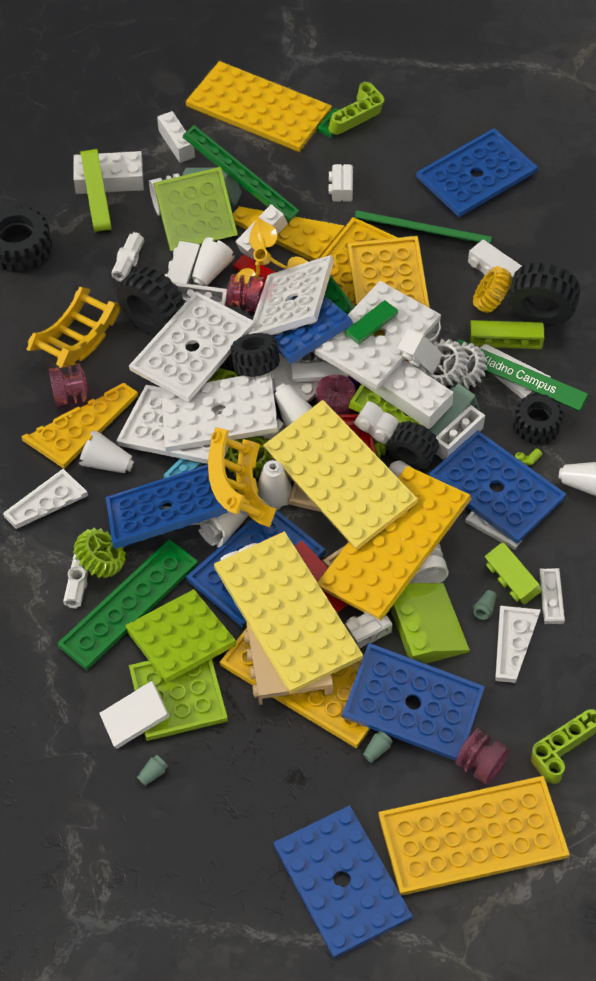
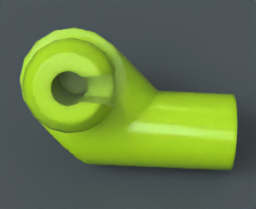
M535 449L529 456L518 452L515 457L525 465L532 466L542 456V452L539 449Z

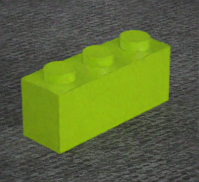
M504 542L484 556L488 562L485 564L492 574L496 572L500 576L497 578L504 588L508 586L511 589L509 594L516 602L520 600L525 605L543 591L539 583Z

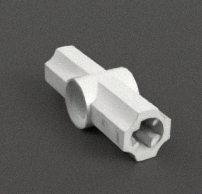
M133 232V234H130L124 247H121L118 251L117 262L111 272L112 277L117 281L121 282L126 278L132 266L135 267L138 262L139 251L144 243V237L139 233Z
M75 554L71 569L68 571V583L63 601L64 605H67L69 608L81 606L84 590L87 587L88 570L85 571L83 566H79L80 561L75 560Z

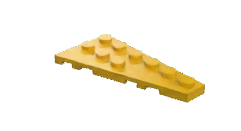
M239 206L233 213L235 225L247 230L264 211ZM294 217L278 233L275 244L310 261L320 259L341 233L344 225Z
M122 383L105 392L104 396L88 401L87 405L81 408L78 406L55 418L51 424L45 427L42 425L36 428L37 431L30 435L25 434L21 436L22 441L65 469L83 451L87 440H92L91 432L95 430L101 433L138 397V392Z

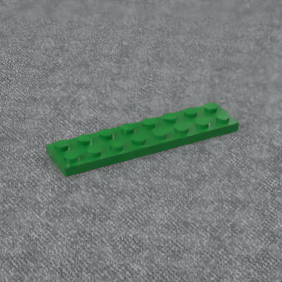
M169 539L57 643L58 647L87 671L127 633L125 625L134 622L152 610L198 566V561Z

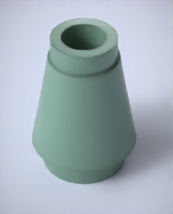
M491 590L486 591L474 605V615L477 618L486 620L492 616L497 598L495 592Z
M384 732L375 733L363 756L372 763L391 748L392 739Z
M158 755L154 758L151 757L137 778L146 786L164 774L168 765Z

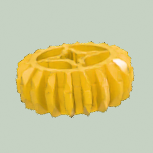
M500 266L489 270L484 275L480 284L477 285L478 287L473 296V305L478 310L486 313L496 309L510 289L512 283L511 273Z

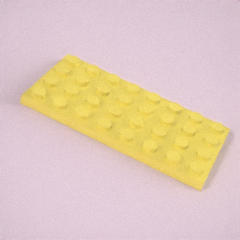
M324 400L320 401L263 445L268 454L275 461L282 464L288 476L356 550L418 503L416 496Z
M285 531L214 563L216 572L290 694L363 659L362 652Z

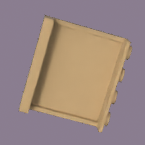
M247 623V631L243 632L245 643H249L250 649H246L247 658L253 664V667H249L250 676L256 682V685H252L254 698L258 697L259 705H262L263 698L289 695L290 693ZM331 675L326 676L292 694L324 689L325 695L333 694Z

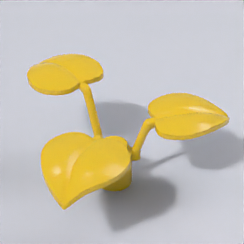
M257 218L249 236L250 245L255 250L253 256L256 260L257 272L255 273L253 269L246 268L237 274L233 290L235 296L250 297L261 291L264 282L259 277L260 264L267 265L271 261L283 269H288L308 262L302 257H292L288 261V266H285L273 259L266 250V247H272L276 243L278 234L271 224L261 218Z

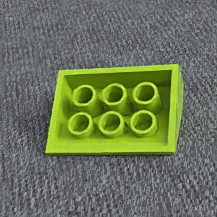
M409 583L390 608L408 658L427 664L470 652L444 583Z

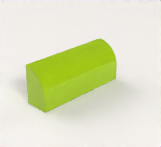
M470 320V343H473L474 346L482 347L484 344H487L494 348L542 349L543 322Z

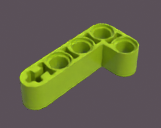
M361 83L357 94L358 101L332 114L329 131L338 135L380 114L384 102L382 94L371 83Z
M589 709L534 745L531 762L548 783L557 784L562 780L565 764L560 757L596 734V710ZM570 731H575L579 735H573ZM553 742H559L562 746H557ZM537 753H543L545 757H540ZM550 769H556L559 773H553Z

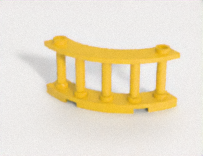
M79 287L72 303L62 317L48 329L33 333L28 340L26 350L36 351L42 349L58 358L56 365L60 367L73 366L75 361H82L88 357L106 337L104 332L109 325L113 326L122 307L117 302L109 301L108 304L100 302L88 296L90 289ZM85 302L103 310V314L98 322L79 314ZM75 319L93 329L88 335L83 336L68 327ZM65 334L79 342L70 346L58 340V338ZM50 344L53 345V346H55V347H57V348H59V349H61V351L58 350V349H56V348H54V347H52V346H50Z
M215 427L211 435L208 473L211 488L216 499L228 511L237 515L240 510L247 512L253 520L270 528L276 509L269 506L258 496L257 493L259 491L256 479L253 478V469L256 468L260 444L243 439L242 443L228 438L229 430ZM226 445L239 451L237 464L224 459ZM225 467L235 471L237 481L227 478Z

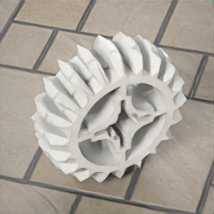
M441 339L440 344L434 341V346L443 356L433 375L427 372L425 374L446 388L448 384L453 387V382L460 383L458 378L460 376L465 377L463 371L468 370L466 367L469 364L467 353L455 341ZM451 352V353H454V354H452V355H450V354L444 355L443 353ZM435 373H438V374H439V373H444V375H434V374H435Z
M463 342L462 347L468 356L469 364L466 365L468 370L463 371L465 377L458 378L460 383L453 382V387L459 383L469 390L470 385L475 387L476 381L481 382L480 376H485L484 371L488 370L486 366L487 359L484 352L478 346L475 347L473 343L468 345L467 342ZM447 352V353H445V355H448V354L452 355V354H454V353Z

